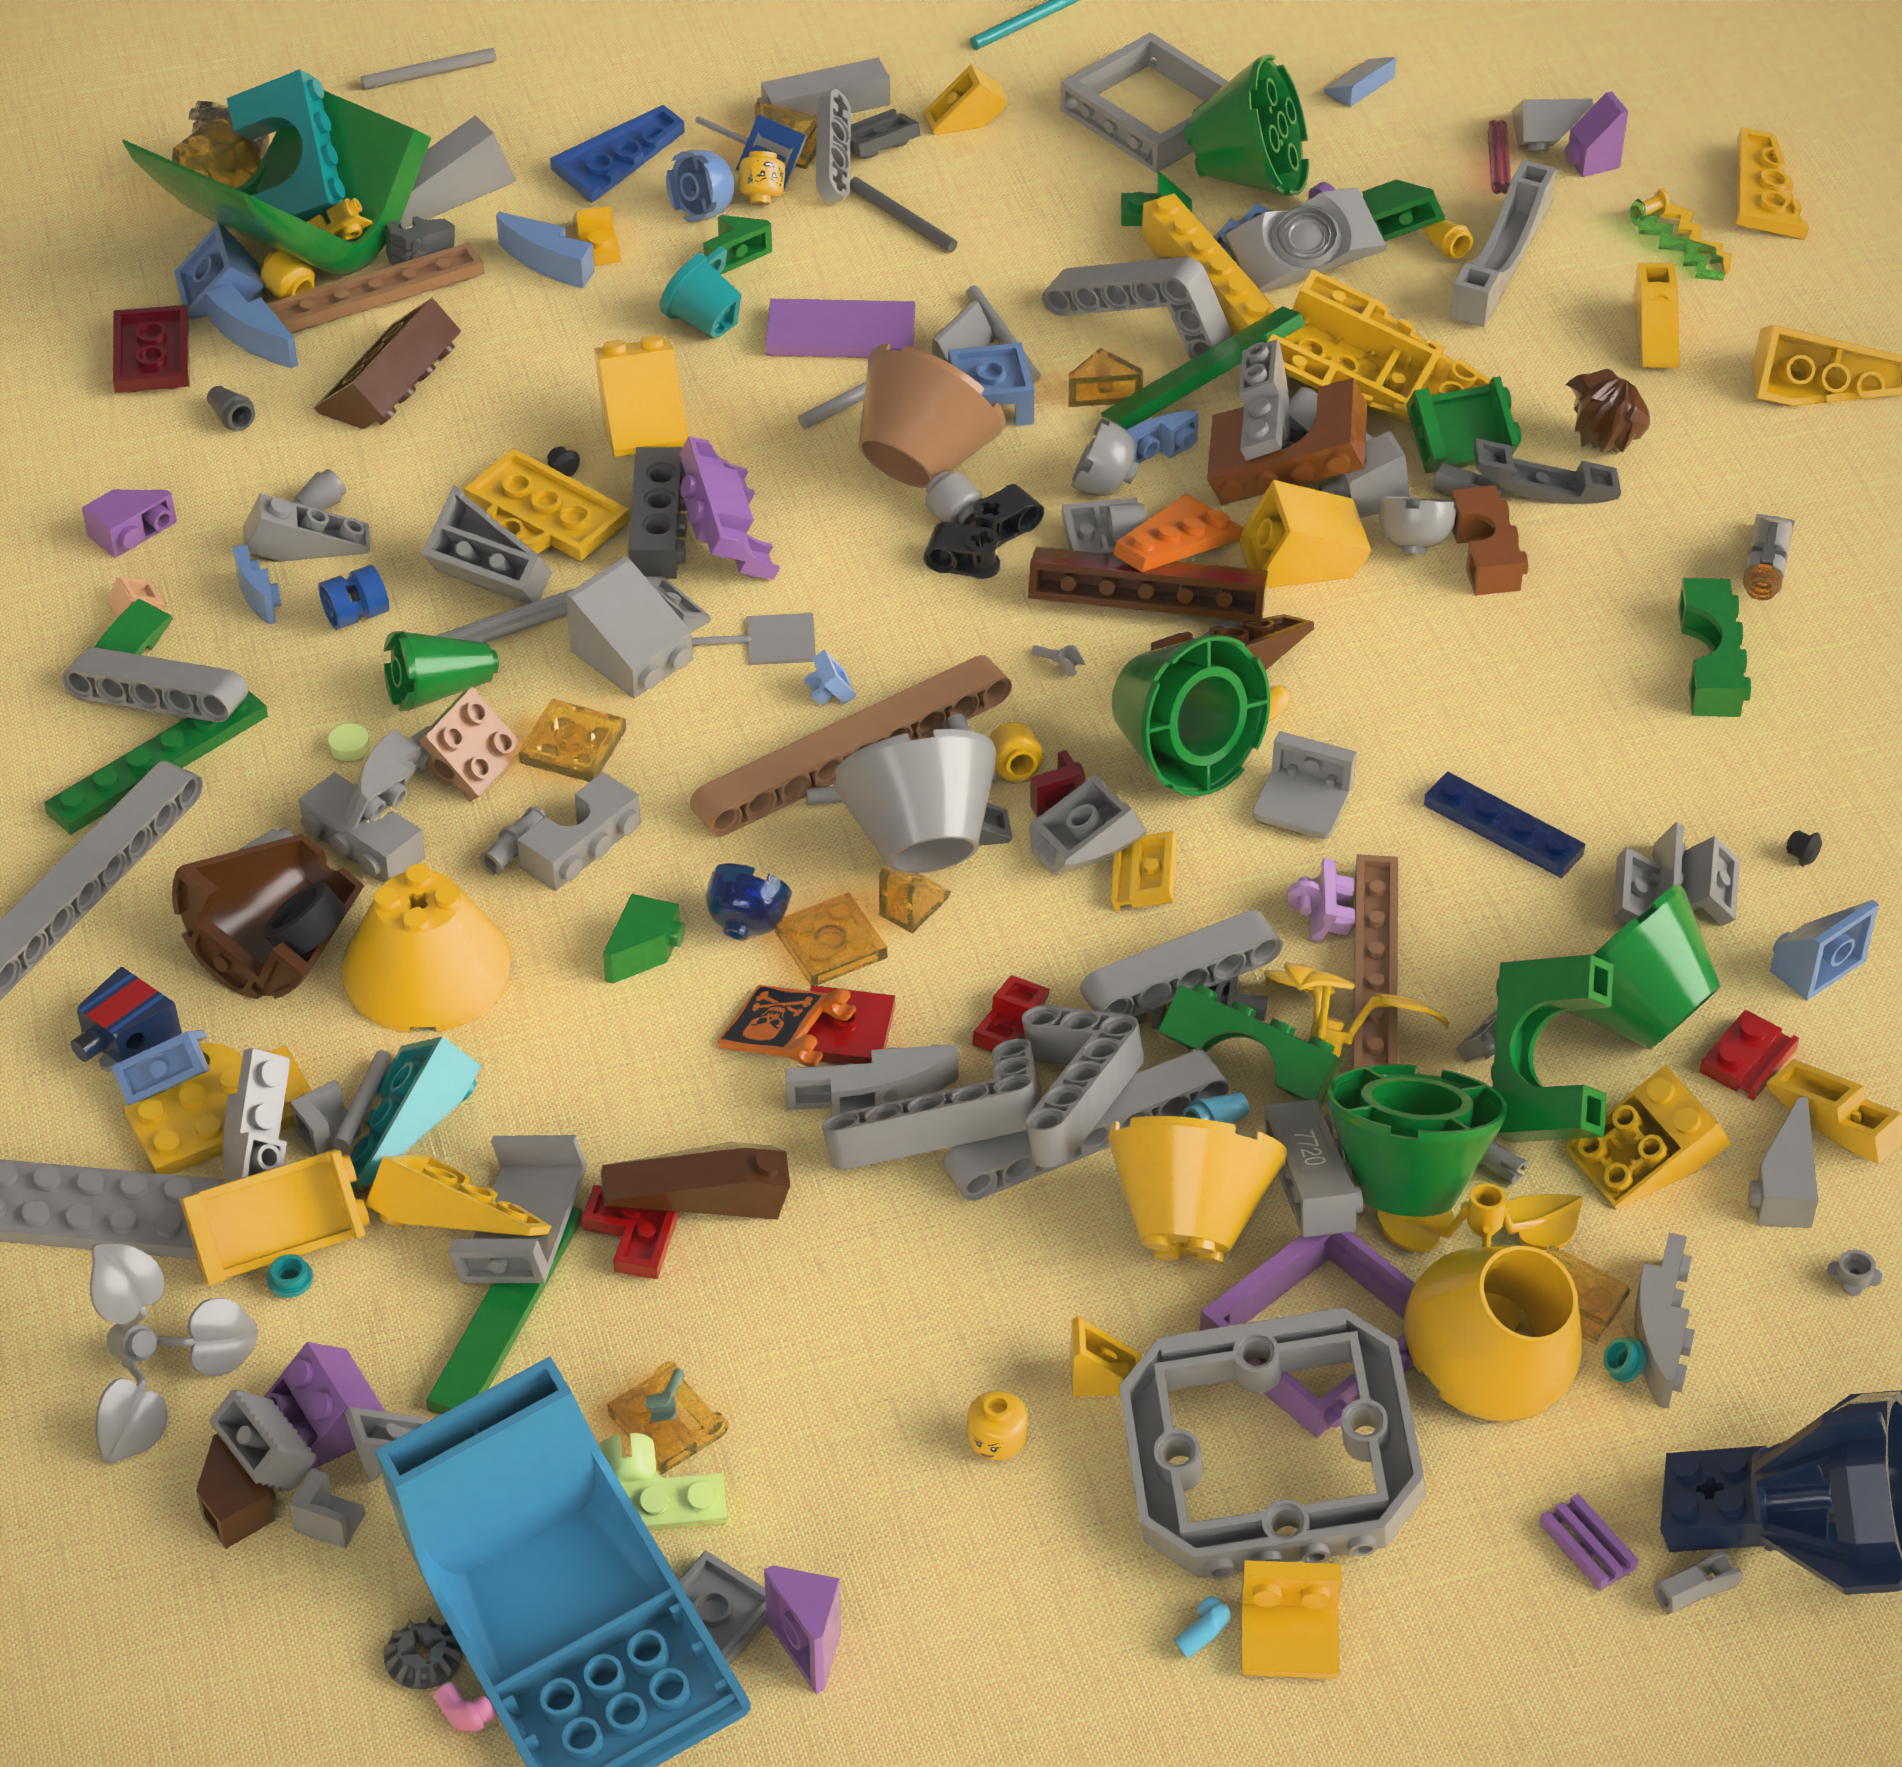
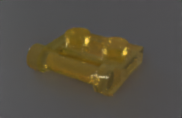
M673 1361L663 1363L657 1368L653 1376L607 1403L608 1415L629 1438L630 1433L647 1435L653 1440L656 1469L661 1474H664L720 1439L729 1428L728 1420L720 1412H713L684 1379L680 1383L675 1398L700 1425L690 1431L678 1416L673 1420L650 1422L651 1410L646 1407V1395L663 1393L673 1371L680 1369Z

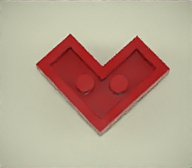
M593 1185L582 1216V1228L586 1231L621 1236L613 1260L614 1272L658 1280L680 1212L603 1206L602 1186Z

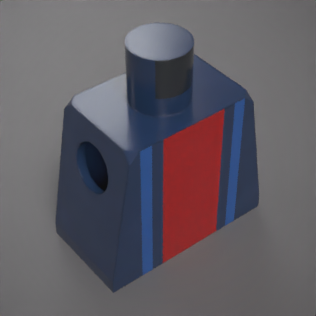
M120 967L78 1006L77 1015L82 1034L73 1039L70 1045L75 1055L83 1062L89 1061L102 1051L119 1063L182 1033L175 1002L124 967Z

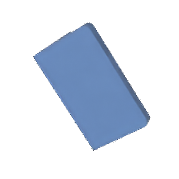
M205 1030L184 1032L111 1066L127 1105L129 1106L160 1094L210 1071L198 1043L208 1038Z

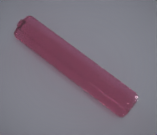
M1493 119L1488 123L1489 129L1487 131L1491 188L1495 194L1501 192L1507 194L1511 183L1507 123L1504 120L1497 122Z

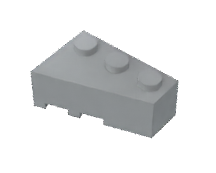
M455 485L453 486L421 554L436 571L527 604L540 600L552 575L550 568L536 552L507 528L499 524L484 509L476 505Z

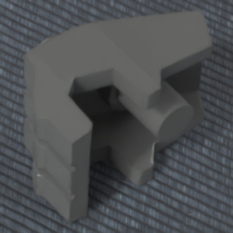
M415 216L412 218L413 227L408 229L399 228L395 221L386 223V255L389 263L392 265L454 247L455 225L446 219L424 220Z

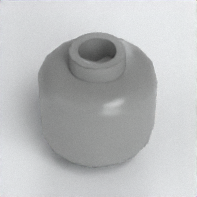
M944 471L930 481L926 488L928 493L926 496V506L940 522H952L958 525L969 526L976 521L973 514V506L975 502L982 499V494L963 473Z

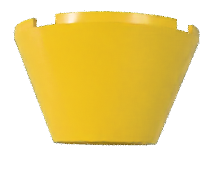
M1492 1246L1465 1248L1451 1252L1435 1261L1424 1271L1413 1286L1407 1300L1404 1332L1414 1365L1419 1373L1423 1371L1429 1380L1440 1390L1438 1395L1443 1400L1466 1414L1499 1422H1512L1534 1417L1556 1403L1567 1392L1577 1375L1582 1355V1335L1577 1290L1571 1275L1561 1262L1541 1249L1531 1246ZM1485 1293L1501 1295L1517 1304L1528 1316L1533 1326L1535 1337L1524 1336L1505 1327L1490 1310Z

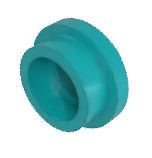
M293 1254L278 1257L274 1260L267 1273L269 1289L275 1295L284 1298H292L305 1293L313 1282L312 1269L309 1264L301 1257Z
M1634 1337L1614 1339L1605 1350L1604 1366L1617 1381L1628 1383L1635 1380L1644 1370L1647 1361V1350L1644 1343Z

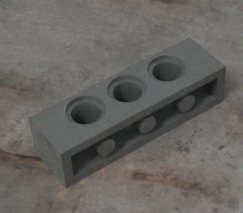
M636 447L628 551L629 559L645 577L663 576L666 579H677L678 563H685V540H679L680 537L687 536V515L681 514V511H687L684 498L680 492L682 480L686 476L679 454L682 447Z

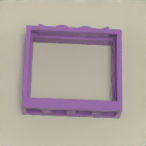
M1352 1232L1304 1238L1301 1234L1201 1310L1199 1331L1247 1323L1329 1259L1403 1320L1407 1300L1415 1283ZM1404 1333L1396 1340L1398 1341L1405 1374L1411 1368L1413 1360L1410 1356ZM1255 1358L1249 1361L1248 1364L1259 1366L1268 1360ZM1287 1372L1282 1373L1278 1385L1272 1390L1264 1392L1266 1396L1316 1438L1328 1428L1340 1426L1341 1415L1345 1407L1359 1399L1354 1373L1320 1400Z

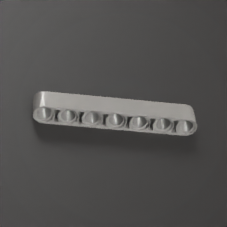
M1204 1050L1192 1051L1136 1073L1073 1156L1060 1166L1040 1167L1033 1163L1027 1130L954 1146L944 1156L943 1166L966 1200H979L1109 1148L1108 1130L1115 1122L1120 1123L1119 1129L1130 1127V1120L1133 1117H1183V1111L1189 1107L1191 1101L1226 1095L1229 1090V1082Z

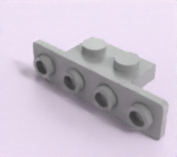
M1675 822L1654 843L1653 860L1627 847L1617 856L1613 907L1614 918L1627 924L1634 917L1638 918L1652 907L1651 903L1668 889L1678 883L1682 885L1684 874L1681 872L1682 856L1685 851L1683 825Z

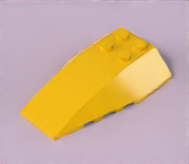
M1312 269L1299 290L1292 309L1301 313L1305 325L1285 338L1272 334L1268 340L1269 342L1277 339L1280 344L1286 377L1317 392L1318 387L1354 378L1367 402V412L1411 424L1406 404L1414 390L1429 388L1430 394L1434 395L1485 386L1490 382L1489 378L1461 358L1454 361L1444 354L1443 350L1445 347L1434 339L1427 342L1414 332L1415 326L1403 318L1399 322L1387 313L1389 307L1379 300Z

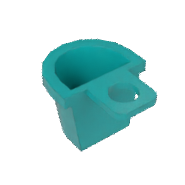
M721 246L707 257L699 252L675 273L662 293L659 304L660 311L670 319L680 318L713 338L720 337L738 324L742 294L720 274L726 265L727 250ZM717 260L715 266L712 267L711 264Z

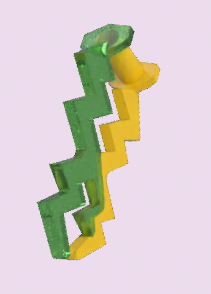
M1663 187L1656 192L1654 197L1643 202L1638 198L1633 202L1630 207V221L1635 226L1638 225V234L1660 235L1658 249L1682 250L1685 252L1682 267L1697 266L1695 278L1723 281L1725 275L1729 274L1732 253L1721 252L1723 243L1702 241V224L1691 223L1694 212L1670 203L1669 194ZM1656 212L1659 215L1664 214L1663 218L1680 219L1677 233L1691 234L1689 239L1672 237L1674 224L1657 223L1659 216H1649V214ZM1698 252L1711 253L1710 264L1721 263L1723 272L1705 269L1708 256L1697 255Z

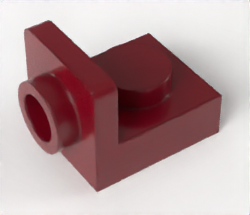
M1067 750L1058 752L1056 770L1031 777L1030 807L1037 817L1044 814L1086 782L1081 764L1074 762Z

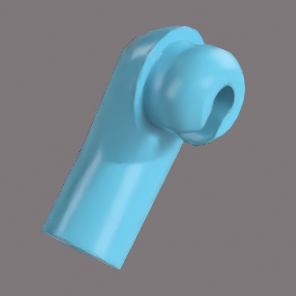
M1215 1596L1207 1597L1199 1604L1197 1612L1201 1618L1173 1639L1188 1659L1210 1643L1226 1627L1231 1619L1228 1605L1222 1604L1220 1599Z

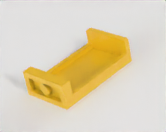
M333 1149L180 1197L179 1201L204 1283L211 1286L226 1281V1278L270 1265L274 1260L283 1255L293 1254L298 1256L348 1239L366 1236L363 1226L370 1224L363 1199L355 1200L350 1183L357 1181L350 1156L342 1157L339 1149Z

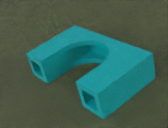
M299 69L226 99L233 131L251 141L283 128H297L302 140V156L297 169L282 184L254 194L252 197L307 222L319 214L324 215L325 219L329 218L326 210L343 201L345 188L337 172L338 155L331 143L329 134L331 122L325 113L322 101L324 89L317 78Z

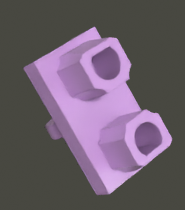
M1324 858L1321 862V874L1312 880L1306 876L1301 877L1299 881L1293 883L1288 888V904L1292 908L1299 910L1300 914L1309 915L1310 940L1322 943L1328 932L1347 936L1355 923V909L1337 905V903L1349 904L1354 892V878L1336 874V861Z

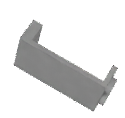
M576 1135L493 1136L491 1144L500 1164V1170L492 1190L498 1193L495 1202L506 1201L516 1204L550 1224L551 1229L549 1234L533 1236L476 1231L473 1239H453L448 1253L461 1283H545L585 1175L587 1163Z

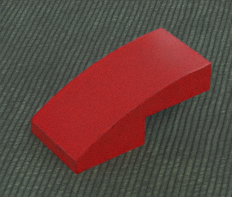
M1011 975L993 996L992 1010L974 1030L972 1045L992 1052L998 1044L1004 1041L1018 1038L1025 1039L1022 1022L1023 1013L1033 1007L1044 1005L1049 996L1050 989Z

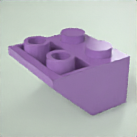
M306 1342L264 1395L265 1398L274 1400V1405L279 1406V1411L284 1412L283 1417L288 1418V1423H292L293 1429L298 1430L297 1435H301L302 1441H306L307 1447H311V1453L316 1454V1461L310 1469L321 1466L357 1449L344 1413L348 1407L386 1412L347 1349Z

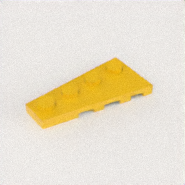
M1741 127L1737 137L1736 225L1805 240L1809 227L1806 220H1802L1800 217L1802 208L1799 199H1794L1791 192L1793 183L1791 177L1787 176L1784 172L1786 163L1776 136Z

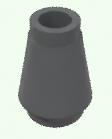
M215 386L208 392L207 402L224 427L230 430H244L252 424L255 410L252 401L248 397L222 386Z

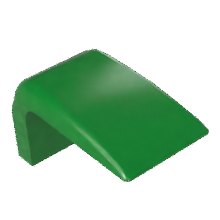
M324 90L322 101L325 113L331 122V131L329 132L331 143L338 155L337 172L345 188L343 200L346 198L350 200L356 198L362 207V211L358 213L359 216L369 219L373 223L363 229L359 237L349 241L252 197L254 194L282 184L297 169L302 156V140L296 127H287L276 131L255 173L237 188L225 185L126 140H122L131 158L150 177L182 204L209 220L330 274L351 275L368 266L386 245V223L395 221L399 225L431 137ZM329 218L325 219L327 224L331 223Z

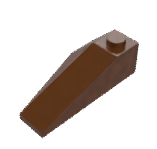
M1282 614L1262 618L1261 623L1244 621L1243 628L1211 627L1209 628V635H1224L1245 643V647L1248 648L1253 656L1260 659L1266 671L1314 630V621ZM1191 632L1178 633L1152 642L1151 651L1195 638H1193V633Z
M726 1142L606 1164L601 1169L603 1206L778 1219L790 1188L787 1152L773 1145Z

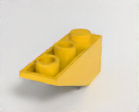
M1638 263L1633 291V304L1642 367L1679 368L1678 285L1675 264Z

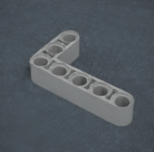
M1191 257L1066 268L1057 275L1042 293V301L1046 309L1060 316L1168 307L1191 360L1232 336V331L1206 270L1199 261Z
M1049 1005L1033 1007L1023 1013L1022 1022L1025 1039L1031 1043L1035 1061L1067 1066L1026 1119L1032 1160L1037 1166L1056 1167L1066 1163L1143 1064L1144 1054L1139 1023L1134 1016Z
M1018 1038L998 1044L992 1051L993 1080L848 1111L827 1118L821 1127L833 1168L838 1170L853 1169L1027 1130V1116L1041 1100L1040 1079L1031 1043L1029 1040Z

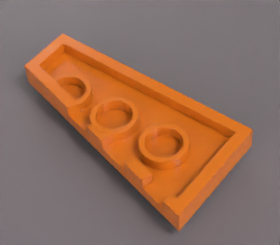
M1186 493L1117 540L1113 555L1140 572H1145L1240 540L1243 527L1230 520L1229 515L1214 510Z

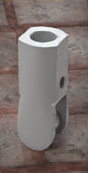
M1445 463L1441 464L1434 481V490L1451 495V490L1491 485L1497 486L1500 497L1506 492V489L1498 486L1481 474Z
M1718 1550L1693 1566L1655 1583V1598L1666 1614L1674 1613L1708 1596L1731 1590L1742 1581L1744 1577L1743 1572L1739 1568L1731 1566L1728 1562L1730 1555L1726 1550ZM1713 1573L1716 1577L1710 1579L1708 1575Z

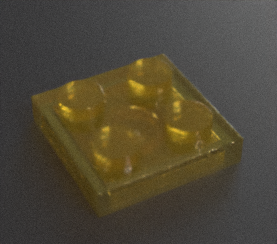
M551 699L520 748L519 761L521 764L590 782L600 774L625 733L626 719Z
M849 892L774 921L776 935L810 985L817 986L888 958L887 945Z

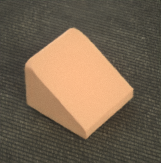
M117 577L108 596V603L117 618L139 598L160 610H163L165 607L164 601L150 580Z

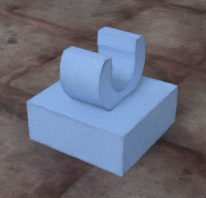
M825 649L812 658L817 671L810 673L804 679V682L813 690L810 695L819 705L828 702L833 695L842 704L856 697L845 669Z

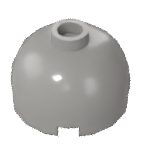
M1102 417L1092 433L1096 435V438H1092L1089 445H1086L1071 487L1094 496H1107L1114 493L1123 482L1131 484L1140 465L1134 461L1136 447L1128 431L1117 423Z
M1380 497L1379 521L1382 531L1391 542L1403 545V553L1426 554V547L1441 544L1448 538L1453 529L1456 501L1432 498L1419 499L1417 497Z

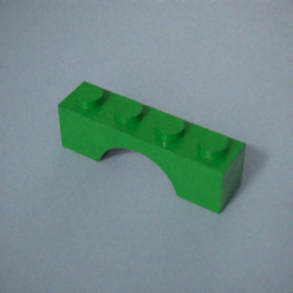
M1683 578L1678 603L1681 633L1701 640L1713 651L1709 655L1694 659L1689 683L1692 716L1740 717L1743 701L1750 700L1751 679L1750 677H1744L1747 668L1746 649H1740L1743 640L1742 622H1736L1739 614L1738 595H1732L1730 579Z
M1195 983L1193 988L1190 989L1180 984L1158 1032L1166 1038L1194 1051L1204 1050L1205 1052L1219 1042L1230 1038L1241 1037L1255 1040L1267 1048L1273 1059L1275 1086L1281 1091L1303 1101L1317 1099L1321 1107L1327 1094V1089L1330 1088L1331 1081L1342 1062L1335 1054H1332L1335 1046L1314 1036H1311L1309 1042L1293 1036L1296 1030L1294 1027L1272 1018L1270 1024L1264 1023L1254 1018L1257 1013L1256 1010L1235 1000L1231 1007L1216 1001L1218 993L1203 985Z

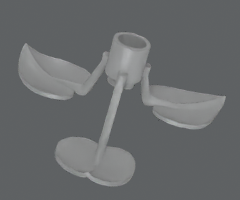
M101 1243L92 1246L90 1297L97 1314L105 1321L115 1323L108 1332L107 1347L112 1355L122 1358V1367L128 1368L137 1384L125 1378L115 1379L105 1388L99 1399L96 1413V1439L101 1458L107 1463H114L148 1450L161 1438L166 1427L167 1410L165 1402L158 1393L145 1390L147 1381L136 1366V1361L141 1362L150 1358L157 1345L191 1346L190 1364L193 1369L205 1375L218 1376L227 1374L239 1367L252 1353L258 1337L257 1323L239 1304L225 1298L207 1299L193 1310L188 1320V1331L191 1336L189 1338L157 1336L150 1327L138 1324L148 1315L145 1306L157 1302L163 1294V1273L159 1264L147 1253L132 1246L116 1243Z

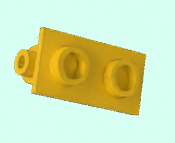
M346 198L326 210L331 222L329 224L326 223L324 215L321 214L307 221L346 241L359 237L363 229L373 224L371 220L359 216L358 213L362 211V207L356 198L352 200Z

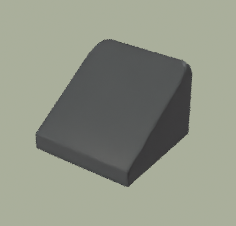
M987 803L978 846L1010 843L1012 834L1007 809Z

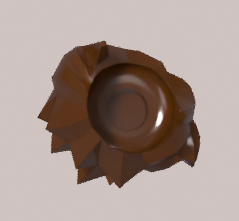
M1603 369L1590 374H1580L1565 384L1573 390L1576 396L1574 402V410L1577 413L1575 432H1580L1581 447L1591 442L1593 448L1600 447V452L1611 449L1616 454L1620 451L1623 453L1632 440L1640 439L1649 429L1651 421L1650 411L1637 388L1629 381L1619 378L1612 370Z

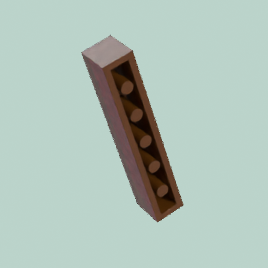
M1036 547L1030 561L1028 598L1261 623L1265 608L1268 571L1175 561L1140 572L1113 554Z

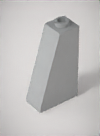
M476 115L427 149L399 223L401 228L406 229L413 226L412 218L415 216L427 220L516 181L494 132Z

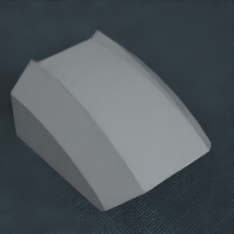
M1097 774L1093 775L1033 821L1029 828L1032 852L1052 873L1072 871L1100 862L1128 848L1146 835V830L1134 811L1125 802L1122 803L1107 788Z

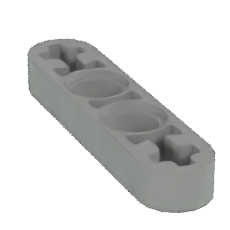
M833 89L821 96L817 102L816 187L822 199L828 204H835L846 198L850 193L851 108L844 94L837 89Z

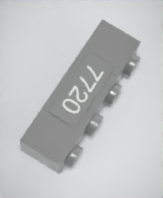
M1317 1099L1265 1105V1134L1281 1142L1287 1149L1286 1162L1278 1176L1303 1238L1356 1231V1213L1363 1212L1362 1192L1360 1186H1353L1351 1166L1348 1162H1343L1340 1139H1333L1330 1116L1323 1115Z

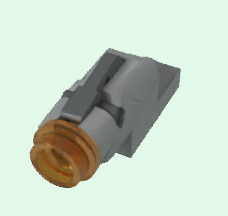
M1756 514L1743 577L1744 587L1750 597L1765 601L1772 599L1781 590L1795 520Z

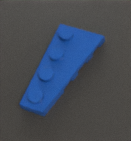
M661 105L551 157V170L593 203L685 132L684 121L665 105Z

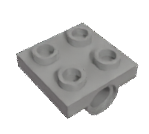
M1137 497L1062 504L1061 517L1069 550L1113 554L1116 541L1146 521L1144 504L1138 503Z

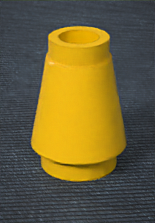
M1444 220L1422 228L1423 234L1447 258L1460 259L1466 256L1472 247L1473 237L1469 229L1464 225Z

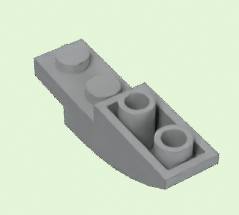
M1275 339L1266 343L1259 342L1253 344L1242 352L1238 394L1244 404L1240 450L1246 461L1281 450L1282 441L1289 439L1290 436L1287 379L1281 347L1278 340Z
M427 726L408 739L398 731L393 730L374 747L349 798L347 826L354 830L368 820L374 822L385 809L390 806L395 808L403 801L408 792L405 784L414 773L419 770L426 771L428 769L427 761L431 758V755L417 740L430 726Z
M958 1044L871 1050V1063L807 1066L785 1069L787 1110L831 1107V1115L833 1116L848 1111L938 1092L958 1080Z
M255 1048L244 1050L238 1091L228 1095L223 1142L224 1183L284 1165L287 1141L279 1140V1132L291 1058Z
M1670 1232L1662 1266L1643 1263L1636 1299L1634 1326L1635 1338L1642 1341L1647 1350V1361L1643 1374L1649 1389L1659 1407L1668 1409L1672 1391L1682 1393L1687 1365L1679 1364L1680 1355L1690 1356L1695 1330L1686 1328L1690 1310L1681 1308L1684 1290L1676 1289L1677 1281L1687 1282L1692 1256L1683 1254L1687 1236Z

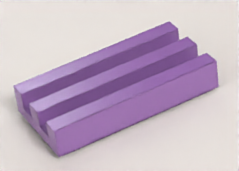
M1579 1494L1571 1497L1569 1504L1566 1505L1562 1502L1557 1505L1555 1512L1552 1514L1547 1511L1541 1515L1540 1526L1599 1591L1637 1569L1638 1559ZM1564 1521L1581 1540V1545L1591 1555H1594L1609 1572L1605 1574L1560 1523Z

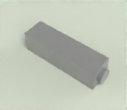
M878 57L761 82V97L757 98L758 112L760 115L787 127L817 121L818 99L833 89H837L844 94L849 102L851 113L890 105V76Z

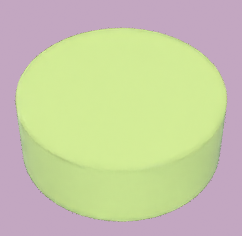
M354 723L342 724L334 728L328 736L330 753L337 760L352 762L363 758L369 752V734L361 725Z

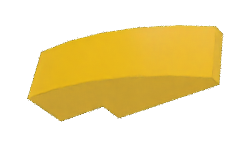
M1795 1059L1790 1061L1767 1081L1768 1090L1790 1110H1792L1799 1097H1808L1811 1127L1833 1142L1865 1159L1880 1164L1902 1144V1113L1866 1100L1864 1085Z

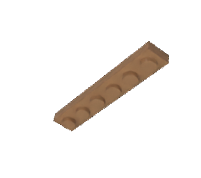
M468 242L266 304L288 331L294 333L318 324L331 322L341 317L364 312L374 307L400 301L410 296L433 291L446 285L485 274L484 263L471 243Z

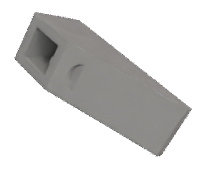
M261 493L243 525L244 545H248L249 553L277 561L367 554L370 551L368 523Z

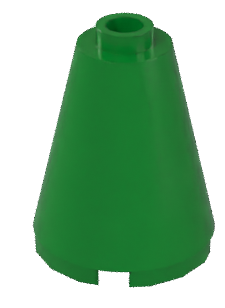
M395 631L387 635L384 645V651H391V663H384L386 687L392 704H401L398 708L400 712L409 711L463 692L470 687L474 688L488 683L492 680L493 674L498 672L499 668L497 653L495 650H491L486 642Z

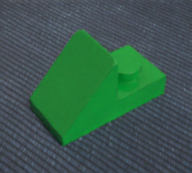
M1158 172L1157 193H1121V226H1142L1143 203L1175 193L1192 212V199L1161 172Z
M720 215L718 216V236L703 242L704 255L706 257L721 246L727 250L726 265L720 274L772 252L771 223L768 220ZM717 260L711 264L712 267L715 266Z

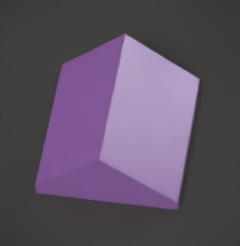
M772 1565L764 1569L767 1625L815 1694H818L825 1690L841 1635L840 1579Z

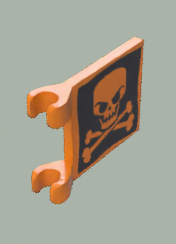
M758 985L717 1043L719 1048L789 1057L802 1065L815 1067L823 1057V1053L813 1050L817 1044V1039L813 1035H807L810 1028L822 1012L836 1019L847 1021L856 1011L855 1005L846 1004L850 998V992L844 988H838L830 993Z

